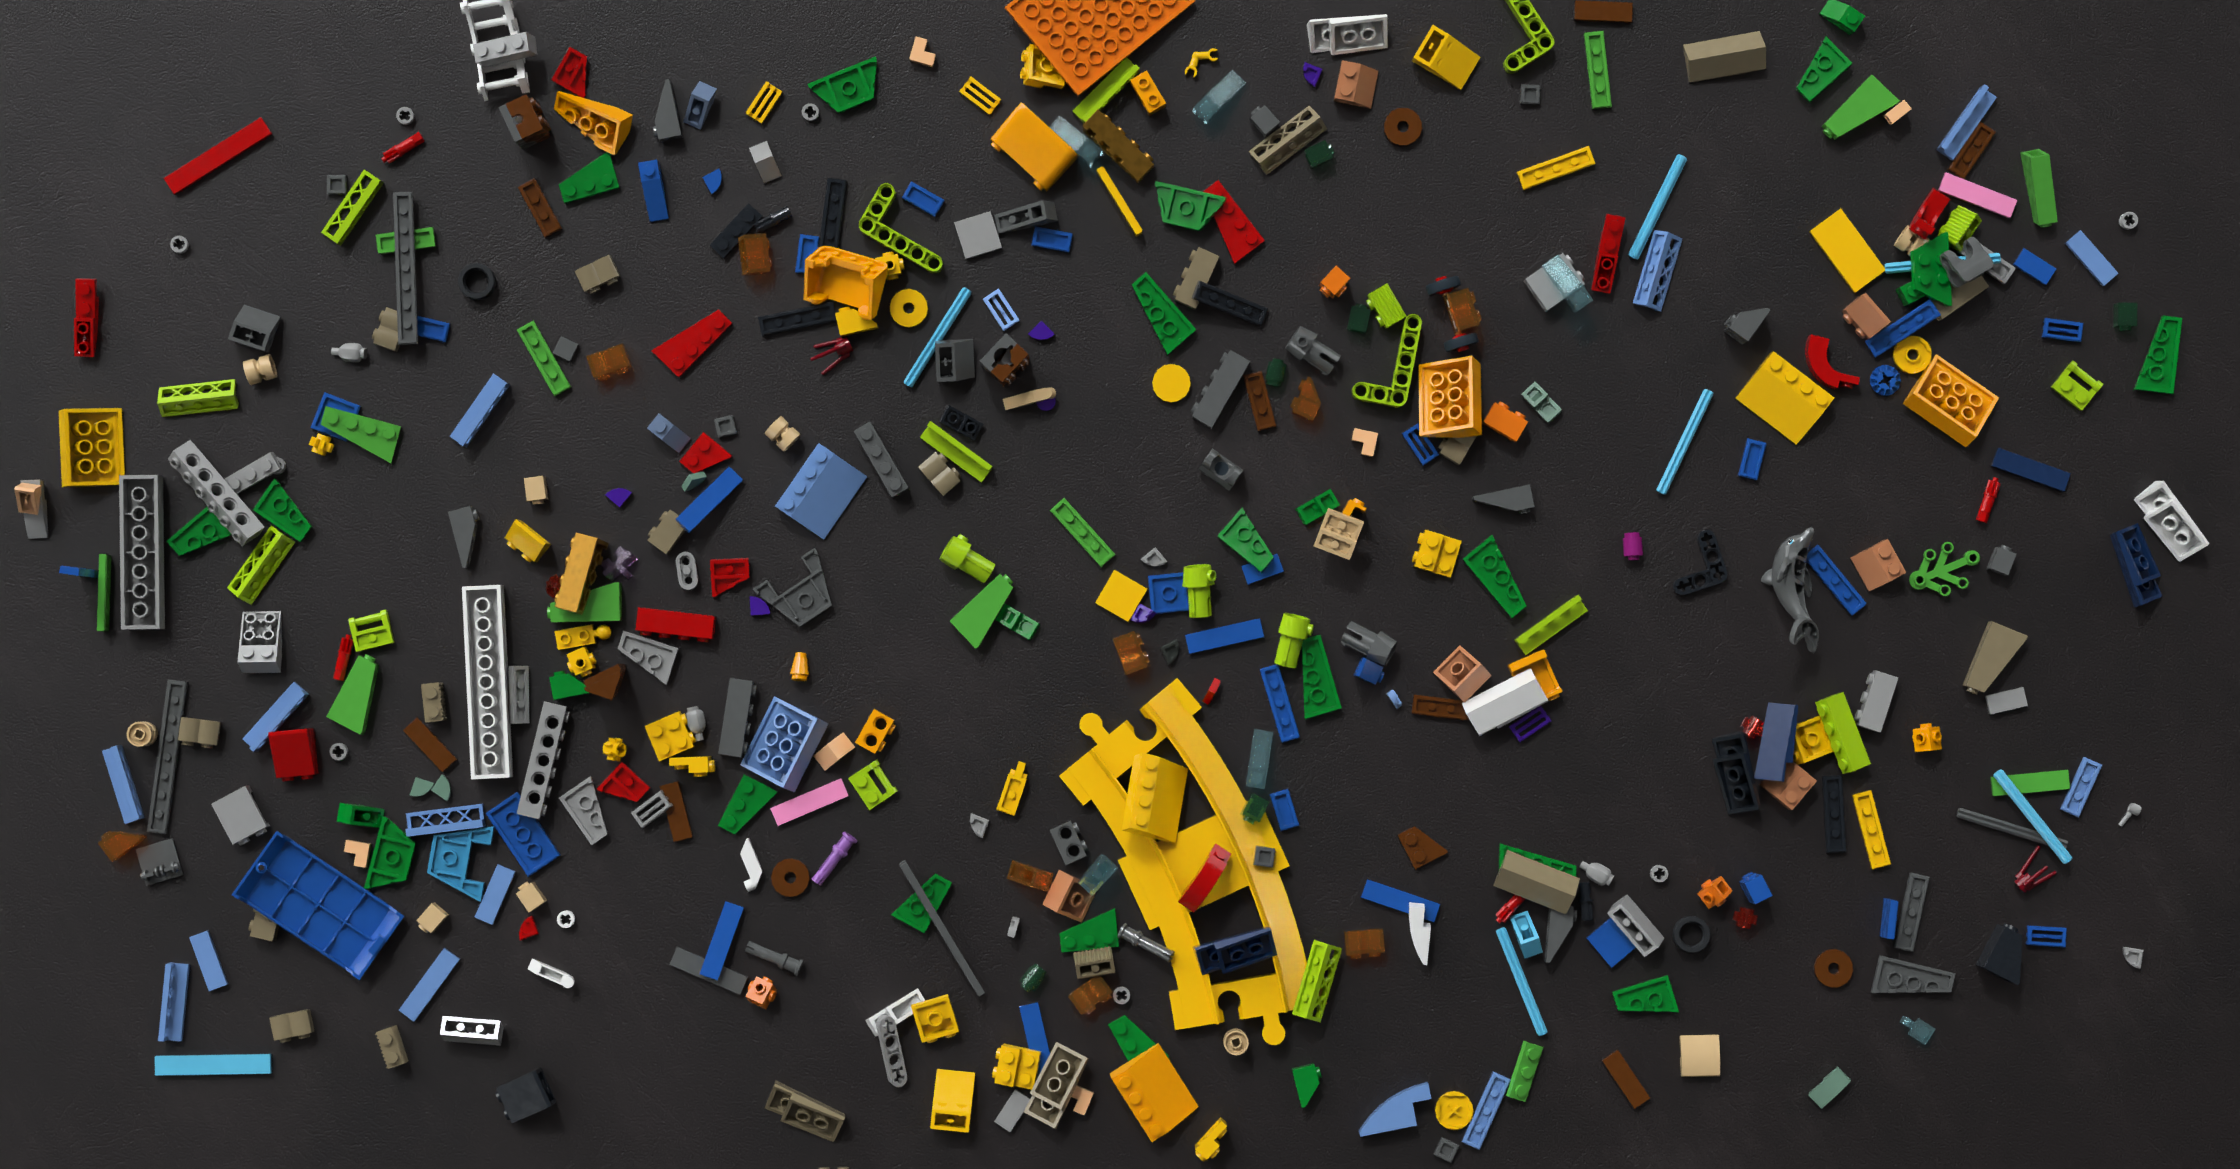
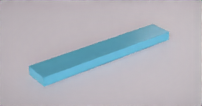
M272 1054L155 1056V1076L272 1073Z

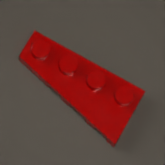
M1219 180L1203 191L1227 198L1226 202L1214 215V218L1235 264L1265 240Z
M718 309L651 351L680 378L733 323Z

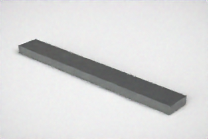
M393 192L398 345L418 344L413 192Z
M170 679L167 681L147 832L168 834L180 746L178 735L181 717H184L188 682Z
M905 860L900 862V868L978 996L985 993L907 862Z

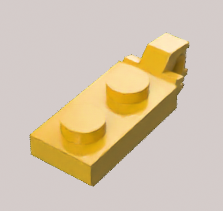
M1019 761L1016 770L1011 769L996 810L1015 816L1027 781L1028 774L1023 773L1026 763Z

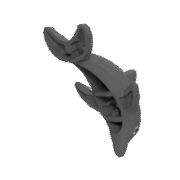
M1809 527L1800 535L1788 537L1780 545L1775 555L1772 569L1764 573L1761 582L1773 586L1780 603L1795 620L1789 635L1790 643L1796 645L1804 638L1807 649L1814 654L1818 646L1819 630L1808 614L1804 593L1808 598L1812 593V582L1806 567V559L1815 531L1812 527Z

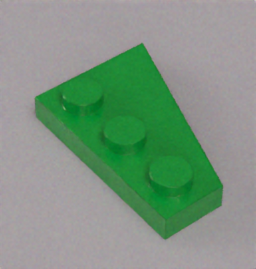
M1826 36L1796 90L1810 103L1852 65V62Z
M744 774L718 826L736 834L779 791Z

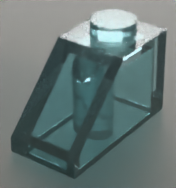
M1101 854L1087 869L1078 883L1093 896L1118 867L1107 856Z

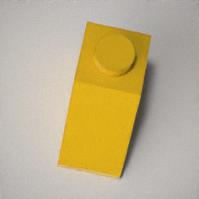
M850 307L838 309L839 312L835 313L841 337L878 329L876 322L862 319L858 315V311L850 309Z

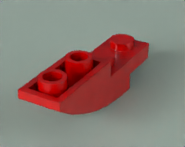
M1606 213L1591 290L1611 293L1625 223V217Z
M77 278L75 279L74 356L94 357L99 313L97 279Z

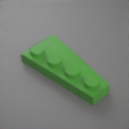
M325 406L321 425L389 463L392 462L401 426Z

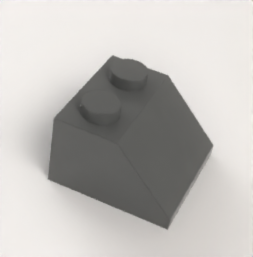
M1763 308L1740 312L1737 315L1733 314L1725 322L1726 328L1724 332L1739 343L1744 344L1752 337L1770 312V309Z

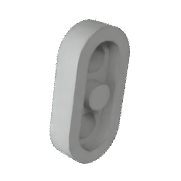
M681 552L676 557L679 584L683 589L692 590L699 582L696 560L693 554ZM684 558L689 559L690 562L688 565L683 564ZM687 577L692 578L691 584L686 583Z

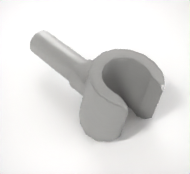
M2135 803L2129 804L2127 813L2119 822V825L2123 826L2132 814L2138 816L2142 807Z

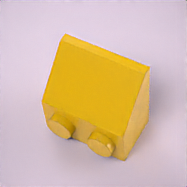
M518 519L513 522L505 536V539L508 540L506 544L515 551L517 548L522 551L523 554L521 556L528 562L532 560L538 562L552 545L522 520Z

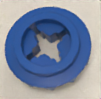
M1882 365L1874 369L1870 376V384L1876 393L1887 396L1899 389L1901 383L1900 373L1895 367ZM1883 375L1893 377L1888 381L1889 386L1886 383L1879 384L1883 379Z

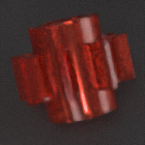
M556 574L551 576L549 581L546 582V592L553 598L561 587V576L558 577Z
M1751 716L1750 719L1745 718L1741 724L1744 727L1742 732H1745L1752 739H1755L1756 736L1762 737L1764 722L1755 716Z
M1740 907L1739 912L1734 911L1733 920L1737 921L1736 926L1750 929L1751 924L1756 925L1758 916L1753 915V909Z

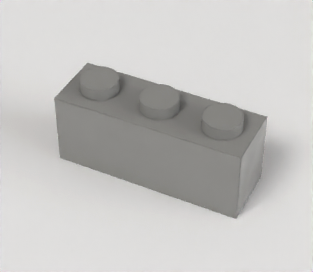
M527 32L473 44L475 63L483 67L538 55L535 36Z
M1877 670L1869 673L1866 684H1868L1867 690L1862 693L1860 699L1862 706L1860 710H1857L1854 718L1856 726L1881 733L1898 677Z
M1628 894L1615 902L1607 913L1644 957L1657 949L1664 940L1662 934Z
M443 1016L440 1036L443 1041L501 1046L504 1027L501 1021Z

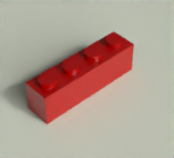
M638 607L635 630L640 631V635L651 636L652 632L659 633V637L670 638L671 634L678 635V639L689 640L690 637H697V641L709 642V639H714L716 616Z

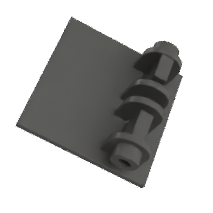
M173 838L135 849L142 870L140 877L142 881L145 880L146 886L183 875Z

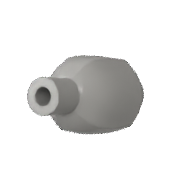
M345 343L340 348H332L331 355H337L347 362H360L362 359L367 358V348H363L358 343Z
M698 706L687 708L685 716L690 732L695 734L696 741L704 740L702 732L705 730L706 724L703 711Z
M1582 861L1579 867L1586 871V875L1591 881L1601 886L1605 884L1609 886L1614 877L1609 868L1599 863L1588 864Z

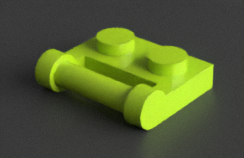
M2072 360L2050 388L2078 410L2082 411L2100 390L2103 383L2093 379ZM2071 372L2075 373L2092 388L2089 391L2068 375Z
M386 609L381 610L377 614L348 619L356 652L395 643ZM382 620L383 626L358 631L357 626Z
M877 759L848 778L869 810L898 792L897 788L892 786L880 768V763ZM870 770L874 771L886 789V793H881L868 773Z

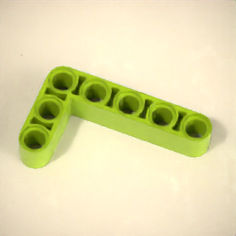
M1505 0L1531 40L1506 57L1503 67L1510 74L1518 72L1548 53L1554 45L1553 36L1529 0ZM1526 7L1529 14L1526 16L1521 15L1519 8ZM1530 24H1538L1539 31H1532ZM1547 39L1550 46L1547 48L1542 47L1540 40ZM1524 50H1532L1534 56L1527 58L1524 55ZM1508 60H1515L1517 62V67L1510 68L1508 66Z
M884 183L880 185L859 221L861 232L931 273L940 272L943 268L941 257L881 223L895 199L896 191L891 184ZM885 188L892 190L890 197L885 198L882 196V191ZM875 205L882 206L883 209L880 214L872 212V208ZM867 221L873 223V227L869 231L863 229V224ZM882 231H888L890 233V236L887 240H881L879 238V235ZM899 240L906 242V247L902 250L896 248V243ZM915 250L923 252V256L920 259L912 257ZM932 259H937L940 264L938 268L932 269L929 267V262Z
M1410 314L1403 322L1391 387L1358 382L1351 390V394L1356 400L1395 408L1402 407L1406 403L1422 320L1418 315ZM1409 319H1415L1418 326L1410 328L1407 324ZM1406 337L1414 340L1412 347H1407L1404 344ZM1402 356L1409 357L1410 365H1402L1400 358ZM1404 375L1407 378L1406 384H1399L1397 376ZM1356 387H1364L1366 390L1365 395L1358 396L1355 392ZM1376 390L1384 392L1382 400L1375 398L1374 392ZM1396 393L1403 396V402L1400 404L1395 403L1393 400V395Z

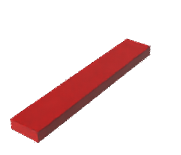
M260 117L169 174L164 180L173 194L176 195L266 139L272 133L263 118Z

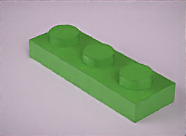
M433 227L414 229L415 250L436 247ZM394 232L376 235L378 254L395 252Z
M1523 1041L1506 1096L1526 1102L1543 1050L1542 1046Z

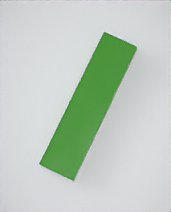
M1604 31L1584 33L1592 109L1611 108Z
M533 320L517 329L553 395L557 396L570 389V383L535 321Z
M1065 498L1050 510L1100 567L1115 555Z
M99 554L97 631L109 630L111 555Z
M2068 770L2007 775L2021 793L2070 789ZM1990 777L1992 796L2008 795L1994 777Z

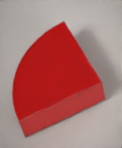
M1214 678L1202 702L1210 704L1221 683L1220 680Z
M533 916L528 917L522 923L519 931L520 940L539 934Z

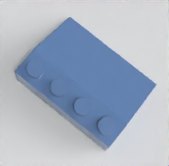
M818 443L775 507L822 539H825L867 476Z
M774 696L740 765L784 789L795 792L829 723Z

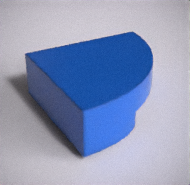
M720 169L702 177L712 195L717 192L721 185L722 173Z

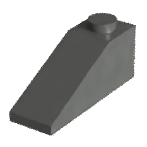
M670 79L665 80L655 118L656 126L653 127L654 136L660 142L683 138Z
M1045 200L994 215L998 234L1058 221L1055 203Z
M1530 484L1472 497V501L1513 512L1519 511V514L1531 512L1530 508L1535 507Z
M472 506L448 512L462 568L470 566L478 528L477 521L480 520L477 509L474 510Z
M1570 906L1567 914L1549 908L1545 962H1551L1572 928L1573 922H1576L1577 910H1574V906Z

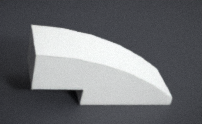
M1409 902V923L1413 944L1423 965H1427L1431 925L1430 923H1424L1425 904Z
M917 988L865 1021L876 1037L878 1036L876 1021L879 1016L888 1015L898 1024L913 1014L912 1004L925 1001ZM885 1020V1024L882 1025V1026L887 1029V1026H886V1025H887L889 1022Z

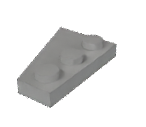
M623 631L618 650L664 684H668L679 648L627 631Z
M591 776L559 797L591 845L608 835Z

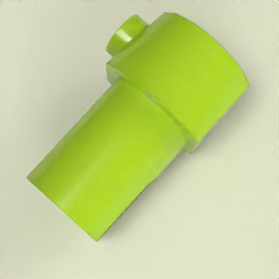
M960 534L957 537L953 536L943 550L939 560L952 569L956 570L959 568L985 583L991 575L995 564L971 550V544L967 543L968 539Z
M1209 564L1184 566L1182 587H1187L1189 617L1191 618L1212 616L1210 585L1215 584L1216 572L1212 570Z
M1291 613L1283 614L1278 631L1281 637L1275 664L1296 668L1303 639H1307L1308 635L1311 636L1313 633L1314 625L1310 624L1309 618Z

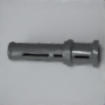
M1127 923L1123 924L1117 936L1120 940L1124 939L1132 943L1133 947L1140 946L1167 962L1172 960L1170 956H1174L1175 951L1145 937L1142 931L1130 928Z
M751 941L747 944L749 947L745 949L746 953L778 965L780 970L786 969L793 972L795 976H798L804 962L802 959L796 960L789 957L787 953L782 955Z

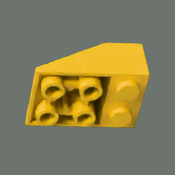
M1432 25L1412 62L1461 90L1479 61L1480 56L1450 34Z
M937 1069L930 1129L969 1133L975 1072Z

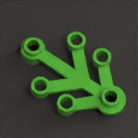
M1944 542L1941 545V553L1934 570L1927 572L1930 561L1936 557V552L1933 549H1927L1923 553L1924 558L1919 570L1914 571L1910 575L1909 583L1914 589L1919 590L1927 587L1937 591L1941 596H1947L1950 594L1951 588L1948 585H1939L1930 581V579L1938 577L1955 584L1959 589H1964L1969 584L1968 580L1965 577L1959 578L1947 572L1964 565L1974 566L1978 564L1980 555L1974 550L1967 551L1963 558L1944 565L1949 553L1954 549L1951 542ZM1946 544L1950 545L1949 551H1946L1944 549V546ZM1928 551L1933 553L1932 558L1927 557ZM1971 554L1976 557L1974 562L1969 559ZM1918 576L1922 577V583L1920 584L1916 581ZM1961 579L1965 581L1963 587L1959 585ZM1942 587L1947 588L1948 591L1946 594L1942 593Z

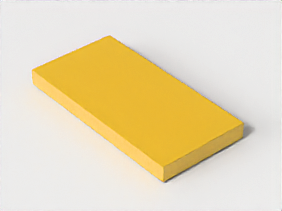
M1839 209L1809 231L1854 293L1885 271L1884 266L1842 209Z

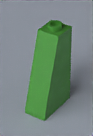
M1870 75L1821 126L1824 129L1823 133L1830 139L1832 137L1837 139L1893 107L1900 100L1873 75Z
M2040 149L2020 152L2033 222L2040 225V227L2052 226V223L2058 221L2050 155Z
M999 574L950 620L975 649L981 645L1013 590L1011 586L1013 581L1006 574L1004 576Z
M614 582L590 590L591 593L582 615L555 607L556 603L552 602L550 607L547 608V617L551 619L552 623L622 621L621 582Z
M367 654L365 656H358L326 716L360 735H364L366 731L379 664L375 663L376 659Z

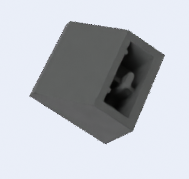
M244 305L233 322L228 339L269 353L281 316Z
M973 339L935 341L937 382L975 378Z

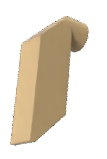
M1049 387L1003 399L1005 410L1053 399L1056 396V391L1054 388Z

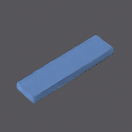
M444 948L400 1007L399 1011L412 1021H416L460 958Z
M1494 1071L1492 1072L1463 1136V1143L1480 1150L1511 1079Z

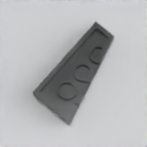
M1879 955L1871 993L1951 992L1956 973Z

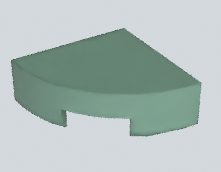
M704 472L689 474L681 487L684 492L689 491L700 485L707 476Z
M442 774L431 791L446 801L450 798L451 788L447 777Z
M416 777L410 796H421L428 793L435 783Z

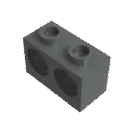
M1070 820L1050 829L1065 865L1087 856L1086 851H1088L1085 841H1080L1077 835L1081 832L1076 822L1072 824ZM1063 828L1071 830L1072 835L1070 838L1065 839L1061 836L1060 832ZM1076 845L1079 847L1080 852L1077 856L1069 854L1068 849L1070 846Z

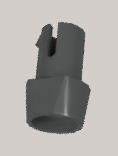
M1300 325L1285 349L1299 361L1304 359L1322 371L1323 375H1328L1334 366L1321 358L1320 354L1333 363L1338 362L1341 355L1317 340V333Z
M1351 621L1347 629L1362 636V640L1343 633L1341 643L1367 655L1366 659L1386 666L1393 656L1398 642L1383 631L1376 634Z

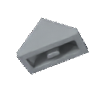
M767 141L749 148L764 184L782 176Z

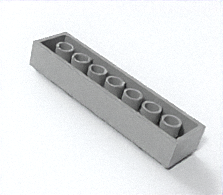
M119 475L121 630L165 629L163 476Z

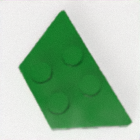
M876 56L807 85L838 114L874 100Z
M1155 181L1162 221L1167 224L1201 231L1227 199L1223 196Z
M1944 232L1910 251L1912 290L1925 294L1926 297L1943 303L1944 306L1949 307L1952 306L1951 282L1940 262V255L1949 250L1948 232Z
M386 816L382 817L364 886L365 889L406 881L408 878L417 843L411 837H406V833Z

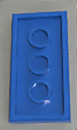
M516 792L486 812V815L529 877L561 854L536 818L517 814L521 795L519 792Z

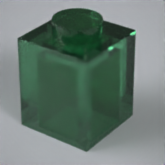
M1326 140L1304 150L1311 169L1333 160L1332 154H1335L1330 143L1327 144Z
M2118 302L2114 304L2113 327H2119L2120 331H2130L2131 327L2137 326V303Z
M1363 304L1352 306L1346 330L1365 334L1371 310L1367 309V306Z
M1250 793L1240 815L1244 816L1243 820L1248 823H1260L1269 801Z

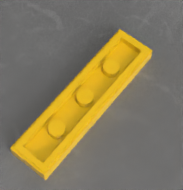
M1587 146L1518 171L1517 175L1522 189L1526 190L1595 165V161L1590 147Z
M1101 166L1096 170L1097 174L1136 237L1143 232L1142 228L1107 171Z
M1868 790L1853 794L1852 798L1871 869L1891 865L1872 791Z

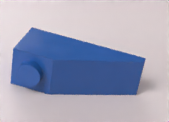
M658 160L639 162L640 178L650 222L669 219L660 162Z

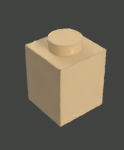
M546 477L524 478L527 501L532 502L533 505L544 504V500L549 499Z
M527 881L518 887L520 891L516 895L528 912H532L547 901L535 882L529 884Z
M435 902L431 903L417 919V922L420 923L418 926L425 933H433L449 914Z

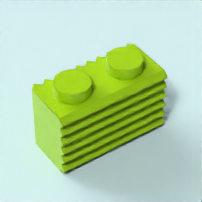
M1958 205L1951 212L1947 223L1940 228L1938 236L1941 233L1948 232L1949 247L1961 252L1963 242L1973 235L1982 220L1978 214Z
M1388 283L1367 295L1368 300H1366V303L1370 310L1374 309L1378 316L1375 318L1380 327L1384 326L1387 329L1406 318V314Z

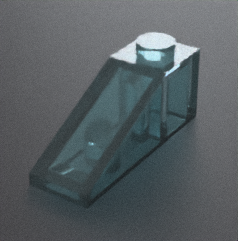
M1232 70L1196 104L1193 112L1207 124L1246 82Z
M1058 116L1050 126L1090 168L1103 154V150L1062 117Z
M1559 255L1542 265L1574 313L1593 301L1585 287Z
M1254 729L1245 786L1265 789L1273 732Z

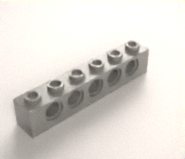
M191 440L173 450L168 458L171 466L177 469L182 475L183 480L194 489L195 494L205 502L209 511L216 515L221 525L228 529L236 542L244 546L260 535L264 529L263 524Z
M545 701L543 703L518 805L517 814L541 819V816L546 814L547 805H544L546 797H550L552 786H549L550 778L554 779L556 768L553 766L555 760H559L561 752L558 745L559 741L564 740L565 730L562 729L564 722H568L570 711H567V706ZM551 718L558 720L559 724L555 729H551L548 726V721ZM546 737L553 738L554 744L552 747L547 748L544 746L543 741ZM543 755L549 758L547 766L539 764V758ZM538 774H542L545 778L542 785H537L534 782V778ZM533 793L540 795V801L537 804L530 802V796Z

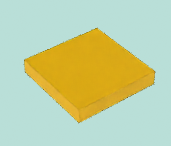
M1114 570L1095 603L1129 622L1147 588Z

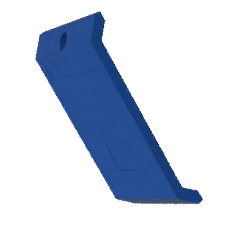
M279 831L275 832L231 894L344 968L358 980L361 979L404 917L391 905ZM260 865H263V866H264V869H263V870H259L258 867H259Z

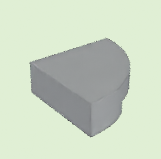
M1156 547L1141 558L1145 564L1150 566H1161L1167 563Z
M971 813V827L976 835L983 838L989 820Z
M1012 917L1007 933L1009 937H1015L1020 918Z
M2123 947V955L2126 961L2131 966L2141 969L2143 950Z

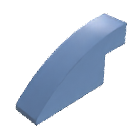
M1425 1082L1411 1086L1384 1101L1369 1115L1360 1127V1137L1417 1126L1413 1103L1431 1099L1429 1084Z

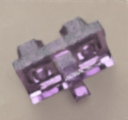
M620 546L614 552L618 557L614 563L609 558L601 563V567L604 570L602 573L611 582L621 574L629 580L633 575L627 568L638 560L632 552Z

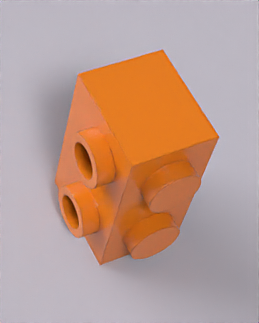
M1336 265L1320 282L1319 291L1326 298L1329 296L1332 299L1335 296L1339 298L1347 289L1345 285L1349 282L1350 277Z
M1503 402L1493 403L1482 424L1509 440L1517 442L1528 423L1525 420L1526 416L1517 411L1515 413L1508 410L1509 406Z

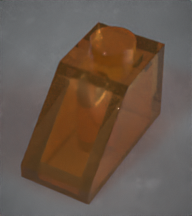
M108 831L101 836L102 840L98 844L112 862L121 858L147 837L144 834Z
M1012 860L1007 879L1048 892L1054 873Z

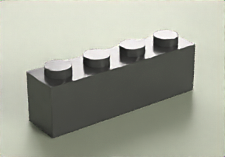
M1232 350L1228 354L1224 352L1219 361L1222 363L1219 370L1215 369L1209 378L1213 381L1209 387L1205 385L1200 394L1203 397L1200 403L1195 402L1190 411L1193 413V419L1211 429L1250 363L1249 360Z
M868 422L854 430L855 435L891 497L895 498L909 490L908 485L872 423Z
M730 678L718 754L743 757V754H747L748 742H745V739L751 730V723H748L749 716L753 715L754 710L751 700L752 697L756 696L757 691L754 681Z

